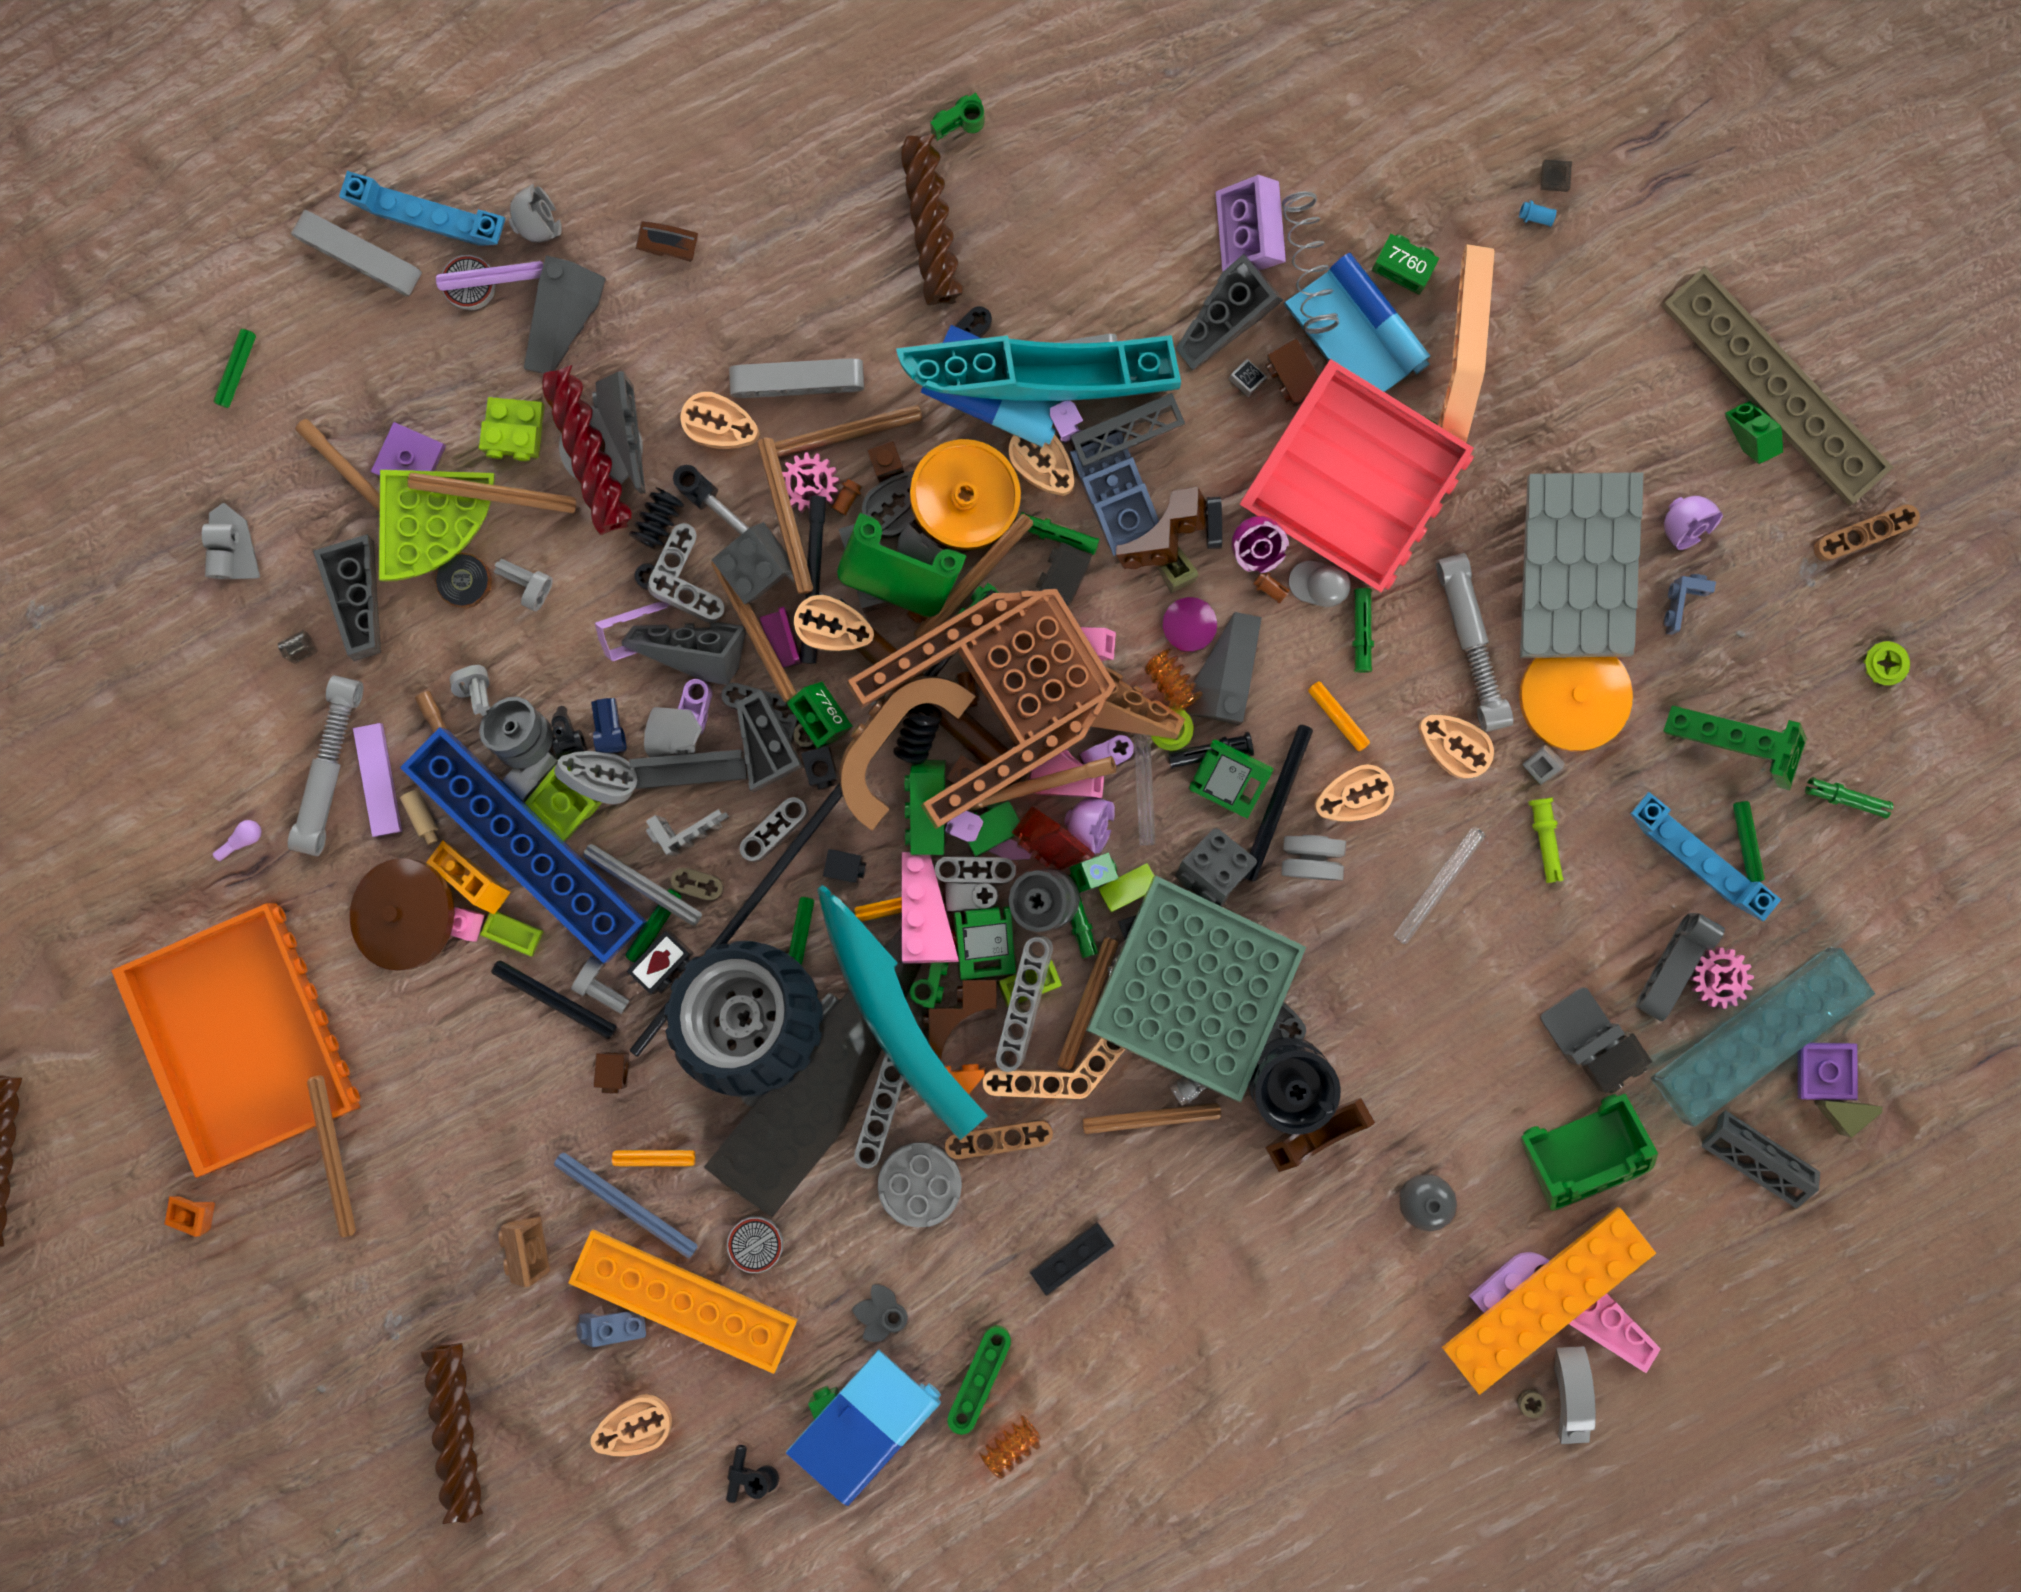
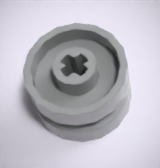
M1316 835L1284 836L1283 851L1287 854L1300 855V859H1286L1282 861L1281 876L1343 881L1344 866L1340 863L1328 862L1327 858H1342L1345 856L1346 841L1328 839L1329 837Z

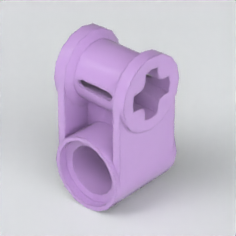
M692 679L683 688L678 709L692 711L702 728L700 733L702 734L707 723L712 689L708 683L699 679ZM696 685H702L704 695L702 698L695 700L692 697V689Z
M1118 735L1102 744L1100 743L1089 748L1079 755L1084 765L1088 762L1110 756L1114 758L1116 765L1132 756L1134 746L1128 737ZM1121 741L1122 744H1129V747L1126 748L1127 754L1122 756L1120 752L1114 753V749L1117 748L1116 742Z

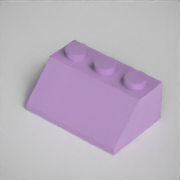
M1256 175L1216 191L1222 271L1226 270L1243 254L1248 257L1258 270L1267 269L1286 262L1279 181Z

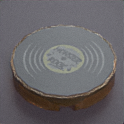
M458 553L449 562L440 566L435 576L436 590L441 598L454 607L464 609L475 607L481 603L480 601L489 594L492 584L491 573L486 564L473 554Z

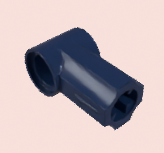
M604 698L592 701L595 731L593 732L595 751L610 754L626 751V738L623 728L620 727L616 699Z

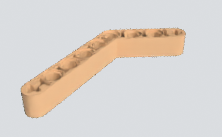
M1468 244L1464 248L1461 260L1452 371L1438 426L1464 442H1467L1485 372L1494 264L1493 248Z
M1099 1038L1073 1071L1016 1069L1012 1072H1005L995 1068L986 1072L982 1082L983 1088L989 1095L1082 1099L1093 1091L1125 1049L1120 1046L1116 1049H1111L1107 1046V1040ZM1096 1055L1103 1057L1105 1061L1103 1068L1098 1071L1092 1070L1089 1067L1090 1059ZM993 1075H998L999 1080L1007 1081V1075H1012V1090H1006L1007 1084H999L998 1089H992V1084H988L987 1080H992ZM1024 1075L1030 1078L1031 1086L1029 1089L1019 1090L1016 1087L1015 1081L1019 1076ZM1052 1076L1058 1079L1059 1087L1055 1091L1050 1092L1043 1087V1082L1046 1078ZM1075 1078H1083L1087 1081V1087L1083 1092H1075L1071 1088V1083Z

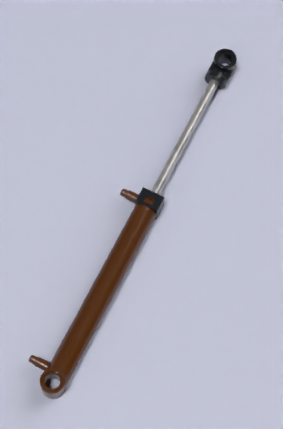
M682 465L673 473L674 485L682 495L686 496L700 510L708 505L740 535L749 529L747 525L715 498L718 489L698 472L692 465ZM686 476H695L693 485L689 487L682 485L683 479ZM790 572L787 577L794 582L793 574ZM825 617L823 618L830 628V633L835 634L836 630L842 629L838 619L834 618L833 622H827ZM861 627L860 630L847 629V632L857 636L858 642H862L863 638H869L865 627ZM873 628L874 638L868 646L856 650L874 665L898 650ZM922 672L921 674L917 675L916 677L923 676L924 673ZM928 703L939 709L942 713V720L939 725L984 765L1009 751L1007 747L966 711L958 719L942 706ZM1030 772L1024 775L1022 780L1009 785L1029 780Z

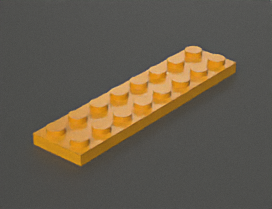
M1616 1207L1442 1346V1349L1480 1395L1653 1257L1656 1252L1623 1210Z
M594 1229L591 1230L568 1282L575 1287L773 1374L776 1372L798 1319Z

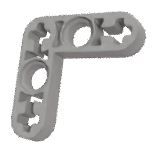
M685 523L678 524L672 530L647 584L648 591L653 597L705 622H716L724 613V603L722 600L678 578L696 541V531L692 526ZM684 531L688 533L687 538L689 540L684 541L680 550L675 548L679 541L677 534L681 535ZM668 554L676 555L679 558L680 564L675 568L668 567L664 562V557ZM660 579L665 580L664 585L670 589L673 588L674 584L678 587L674 591L673 598L668 596L671 590L662 588L659 591L656 589L657 584L653 581L659 582ZM682 590L690 591L693 594V602L689 604L682 603L678 598V593ZM699 596L703 598L701 604L709 606L711 603L715 604V610L718 613L713 612L712 615L707 614V608L702 605L699 606L698 610L694 607L698 602Z

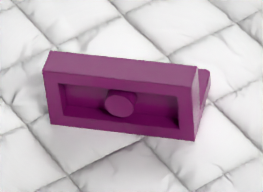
M784 606L780 607L779 612L760 617L764 633L782 667L785 669L802 664L800 663V652L786 608Z

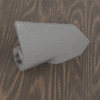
M222 503L209 513V524H204L202 528V543L207 548L205 577L213 579L260 578L247 521L225 503Z
M654 707L646 724L644 737L645 751L649 757L694 754L695 743L702 728L690 710Z

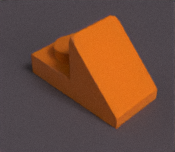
M169 1196L164 1225L195 1237L202 1236L211 1229L215 1203L193 1202L180 1196Z

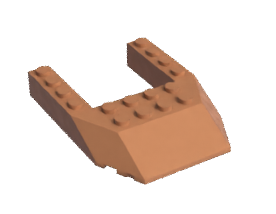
M1057 589L1021 591L1018 593H993L848 680L847 686L862 709L958 651L1016 747L921 805L935 829L1082 740L1114 690L1116 684Z

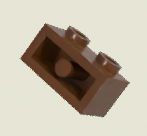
M1296 338L1268 354L1267 360L1269 363L1265 364L1272 379L1277 377L1282 385L1279 388V392L1286 403L1291 401L1293 407L1304 401L1318 379L1316 371Z

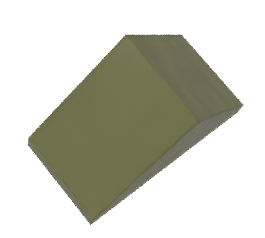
M1179 546L1177 562L1157 566L1171 594L1194 583L1199 576L1197 570Z
M1815 1100V1105L1838 1133L1850 1138L1879 1116L1883 1108L1864 1103Z

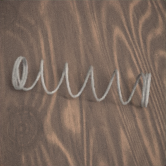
M1302 191L1287 196L1282 201V208L1284 209L1283 215L1285 219L1296 224L1289 231L1287 237L1291 244L1300 247L1292 257V264L1297 269L1305 271L1297 280L1296 287L1301 293L1310 295L1300 308L1301 313L1310 318L1303 325L1304 331L1310 334L1328 332L1337 327L1339 319L1336 313L1312 317L1303 311V306L1309 299L1314 296L1331 294L1333 290L1326 289L1316 293H1307L1299 287L1300 279L1307 273L1320 272L1329 268L1328 265H1320L1310 270L1303 269L1294 262L1295 256L1301 250L1320 247L1325 243L1324 241H1315L1303 246L1291 241V232L1298 225L1314 224L1320 220L1319 217H1311L1301 222H1296L1287 217L1286 211L1300 212L1311 208L1316 203V194ZM1305 196L1314 198L1306 205L1288 207L1294 201ZM1335 320L1333 324L1323 328H1307V326L1317 321Z

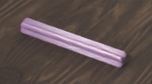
M541 261L438 274L436 276V284L439 290L445 291L537 279L541 276L544 264Z

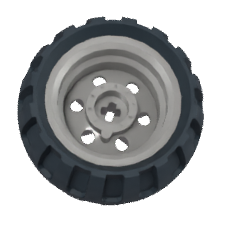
M736 941L731 944H719L707 949L704 956L694 957L685 965L686 970L680 978L674 980L670 988L672 993L669 1003L665 1005L664 1017L668 1021V1028L665 1031L670 1048L675 1051V1057L680 1066L704 1087L729 1096L752 1097L764 1095L770 1090L780 1089L793 1081V1075L798 1071H803L811 1062L809 1057L814 1047L819 1046L822 1035L819 1031V1022L823 1020V1008L817 997L818 990L810 975L799 962L784 951L771 945L754 941ZM759 988L763 989V995L760 998L758 991ZM734 991L736 996L727 1000L728 994ZM776 1015L775 1021L771 1022L768 1020ZM717 1017H719L721 1025L719 1027L715 1026V1020ZM749 1017L752 1019L750 1025L747 1023ZM760 1037H762L765 1041L761 1046ZM737 1043L736 1049L731 1051L729 1047Z

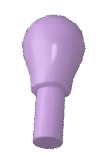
M252 820L240 822L233 834L228 838V842L213 853L214 858L222 861L234 850H239L242 847L257 842L261 837V827Z

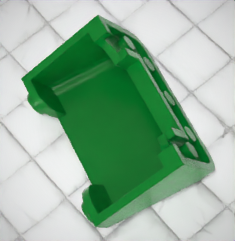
M859 513L837 569L838 579L841 583L924 617L930 618L938 615L957 580L966 555L954 550H942L935 557L933 564L929 565L879 545L882 536L880 523L872 517Z
M1616 1094L1605 1097L1601 1100L1602 1105L1598 1108V1112L1549 1132L1545 1128L1540 1129L1539 1126H1534L1527 1129L1523 1133L1524 1135L1521 1136V1143L1551 1211L1562 1209L1640 1177L1654 1168L1658 1152L1626 1094L1618 1097Z

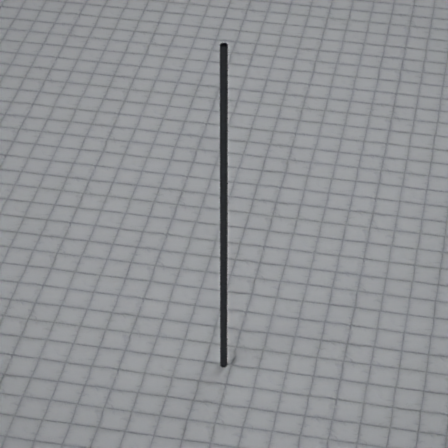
M991 589L984 599L996 592ZM954 654L929 668L923 676H937ZM840 783L834 788L710 948L719 944H727L842 798ZM665 1005L630 1048V1052L638 1057L667 1021L664 1017Z

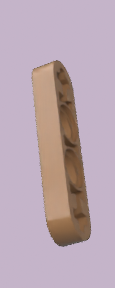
M1902 505L1826 535L1814 544V554L1821 561H1831L1910 530L1919 523V511L1912 505ZM1902 515H1909V520L1894 525V519ZM1875 521L1884 523L1886 527L1884 535H1878L1874 532L1873 524ZM1850 531H1856L1860 535V543L1858 545L1849 543L1847 536ZM1839 541L1840 547L1831 551H1824L1823 547Z
M1044 1120L976 1129L959 1140L960 1143L969 1142L967 1136L973 1135L972 1144L975 1152H969L970 1146L961 1148V1153H956L955 1149H950L949 1145L954 1143V1139L957 1138L953 1133L945 1142V1151L953 1159H964L1042 1147L1051 1141L1053 1130L1051 1125ZM1039 1125L1042 1126L1043 1130H1048V1134L1044 1135V1140L1039 1141L1037 1136L1029 1137L1031 1143L1025 1144L1023 1127H1029L1028 1133L1035 1132ZM1013 1129L1020 1133L1021 1140L1018 1144L1009 1145L1005 1141L1004 1136L1008 1130ZM981 1134H988L992 1137L993 1145L989 1149H981L978 1146L977 1139Z

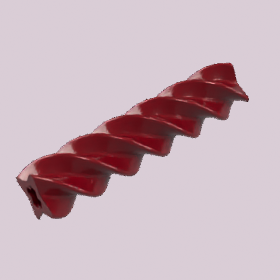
M570 365L560 370L545 372L542 379V390L547 403L552 408L553 421L562 433L563 447L571 458L572 470L576 479L581 484L583 499L591 509L592 523L597 532L603 535L613 530L627 528L629 525L626 523L631 520L632 512L629 506L619 500L622 493L621 483L609 475L612 468V459L608 454L600 450L603 438L602 433L590 424L593 410L588 403L580 399L583 384L580 379L570 374L573 365Z

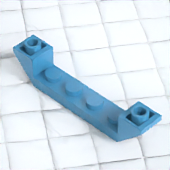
M350 171L346 173L339 194L341 199L375 216L477 246L498 245L506 219L503 216L479 209L477 214H473L384 188L373 178Z
M1647 792L1630 813L1643 833L1730 904L1761 921H1765L1782 899L1761 882H1751L1673 819L1668 814L1671 809L1650 792Z

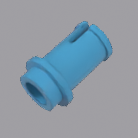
M1530 200L1529 202H1523L1519 218L1523 219L1525 223L1532 221L1551 227L1557 210L1536 205Z

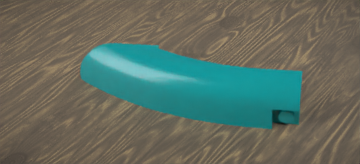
M1007 335L896 348L900 365L916 383L932 391L967 397L1016 401H1072L1179 390L1181 386L1172 335L1101 343L1034 342L1009 339Z
M821 885L817 892L827 932L841 972L859 1011L877 1042L904 1080L934 1115L941 1119L957 1138L961 1140L987 1117V1114L948 1072L923 1035L904 997L895 969L898 963L853 912L838 897L833 894L830 895L831 891L827 887Z

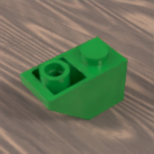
M1750 401L1725 413V417L1741 449L1756 463L1761 464L1784 453L1781 425Z

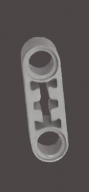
M795 797L786 799L743 839L740 844V853L743 858L748 861L759 862L770 854L805 821L809 812L806 803ZM793 803H799L802 808V812L797 818H790L788 815V807ZM781 814L791 825L787 826V824L783 823L778 828L780 832L778 836L772 834L766 839L770 842L767 845L765 840L758 837V835L761 833L762 836L766 837L771 831L769 828L770 824L778 825L782 821V819L778 818ZM753 841H757L761 846L760 853L755 857H751L747 852L748 845Z
M943 857L935 865V874L938 879L947 883H1008L1015 877L1016 867L1008 858ZM945 862H952L956 867L955 874L950 878H945L940 873V867ZM959 862H965L964 868L973 867L974 862H977L981 868H988L987 862H993L991 866L993 878L986 879L988 873H979L978 878H973L972 873L963 872L965 878L959 879L961 872ZM1003 862L1008 863L1012 868L1011 875L1005 879L999 878L995 873L996 866Z

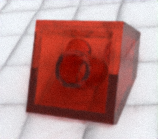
M1033 806L1012 831L1020 839L1017 844L1029 854L1034 850L1037 853L1034 858L1047 868L1052 864L1057 869L1062 870L1089 860L1095 855L1094 852L1064 827Z

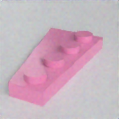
M902 852L903 963L959 962L931 855H910V852Z
M1607 1293L1569 1323L1645 1373H1647L1661 1350Z

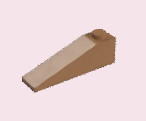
M1105 667L1116 686L1091 727L1177 739L1185 719L1160 701L1149 700L1142 695L1144 690L1138 686L1130 687L1122 681V675Z

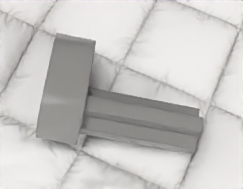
M502 558L499 562H496L495 574L526 587L521 599L522 606L538 611L550 592L553 578L540 571L532 573Z
M471 665L453 672L449 679L452 693L462 698L471 696L474 714L487 715V710L490 709L487 688L490 682L486 668L481 665Z
M591 956L580 971L571 989L582 996L587 993L622 1014L630 1000L595 979L604 963Z

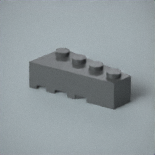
M366 534L314 550L313 553L347 655L353 661H357L381 653L374 541Z

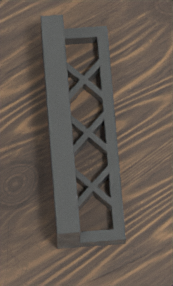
M1170 393L1070 435L1069 442L1072 449L1076 450L1082 466L1086 467L1185 425V421L1173 394ZM1172 410L1177 420L1170 424H1164L1157 421L1159 415ZM1145 421L1151 423L1148 433L1144 435L1131 431L1133 426ZM1154 425L1160 427L1156 430H1153ZM1119 431L1126 434L1123 443L1118 446L1106 442L1108 435ZM1129 436L1134 437V439L1127 441ZM1091 442L1100 444L1098 453L1086 459L1082 446ZM1104 446L1107 447V448H1110V449H1108V450L1102 452V449H1103Z
M743 750L629 759L630 768L635 769L637 773L636 789L748 780L744 757L745 752Z
M1726 1110L1718 1116L1716 1130L1702 1141L1704 1149L1796 1209L1819 1191L1820 1171ZM1721 1137L1731 1144V1148H1720L1714 1142ZM1749 1155L1755 1159V1163H1743L1738 1159V1156ZM1762 1171H1773L1779 1175V1179H1768L1762 1175ZM1786 1187H1798L1803 1192L1795 1197L1786 1191Z

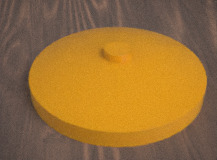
M952 440L933 448L919 462L910 485L911 509L919 526L934 541L958 550L979 549L996 542L1011 527L1020 506V483L1013 466L997 449L976 440Z
M1617 657L1534 658L1522 677L1519 701L1527 725L1539 739L1561 750L1585 751L1607 743L1621 731L1631 712L1633 692L1629 675Z

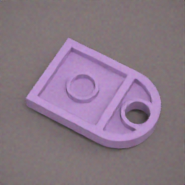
M1533 1252L1520 1253L1504 1264L1473 1291L1469 1297L1485 1313L1534 1274L1537 1266L1545 1265L1550 1260Z

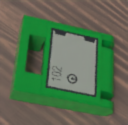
M1213 740L1210 747L1218 751L1219 754L1210 749L1207 750L1193 777L1195 781H1192L1188 788L1192 792L1248 819L1274 768L1218 740ZM1252 777L1260 781L1250 800L1249 797L1242 793Z
M1010 906L1003 907L1004 919L1000 918L998 907L965 911L966 923H962L960 912L954 913L956 950L959 960L958 974L961 980L1016 973ZM998 959L999 966L974 969L973 962Z

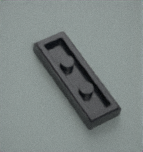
M1096 1222L1033 1268L1030 1274L1047 1296L1113 1248L1114 1244L1100 1224Z

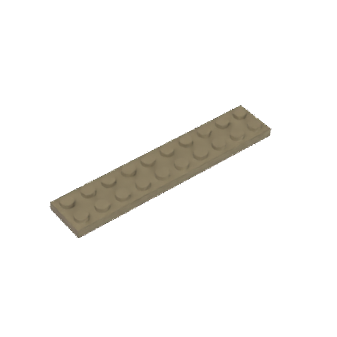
M1705 266L1661 305L1756 407L1781 425L1782 435L1848 506L1857 502L1894 468Z

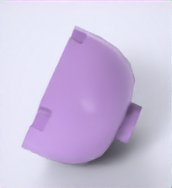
M1690 496L1683 499L1680 497L1674 500L1668 507L1670 511L1667 513L1664 521L1665 533L1669 541L1678 550H1684L1700 542L1701 539L1698 536L1705 530L1710 534L1720 523L1723 514L1707 498Z
M1086 798L1076 804L1073 810L1067 812L1065 826H1068L1069 838L1077 848L1095 855L1102 852L1111 833V830H1107L1108 820L1114 821L1115 807L1113 802L1100 798Z

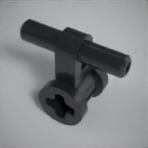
M559 706L556 709L551 722L553 734L555 735L552 744L558 760L563 755L587 751L584 736L581 730L574 731L565 706Z
M745 1445L736 1446L733 1465L729 1466L727 1476L729 1485L726 1500L729 1503L737 1501L740 1484L744 1485L747 1495L753 1499L764 1497L779 1484V1474L772 1466L765 1465L757 1471L744 1467L747 1452Z

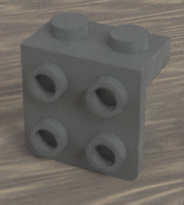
M1215 828L1182 860L1175 877L1185 888L1191 889L1198 896L1223 907L1231 891L1255 867L1257 860L1220 829Z
M1584 987L1577 989L1540 1015L1541 1022L1568 1062L1576 1065L1581 1064L1584 1066L1596 1059L1595 1054L1603 1048L1605 1050L1613 1048L1620 1042L1618 1038L1625 1034L1619 1024L1610 1023L1590 991Z

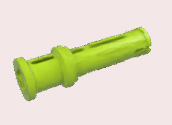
M1553 797L1528 801V805L1532 806L1534 817L1532 828L1538 832L1546 883L1564 880L1554 828H1557L1558 823L1557 820H1554L1551 803L1554 802Z

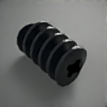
M657 487L655 488L660 493L651 492L649 495L654 503L645 502L644 504L649 513L640 512L639 514L644 522L636 521L634 523L639 532L631 531L629 533L630 537L652 549H655L654 545H664L659 538V535H669L664 526H674V523L669 519V516H679L674 507H684L682 501Z
M928 703L919 704L906 713L908 718L903 720L904 728H901L899 732L902 737H898L896 741L898 746L893 749L896 757L908 763L922 764L927 760L929 751L932 748V742L936 736L935 733L942 720L940 710Z

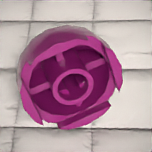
M1265 516L1251 517L1244 520L1236 528L1231 543V548L1238 564L1248 572L1252 570L1259 571V573H1266L1275 569L1284 560L1286 548L1289 546V540L1283 528L1273 519Z

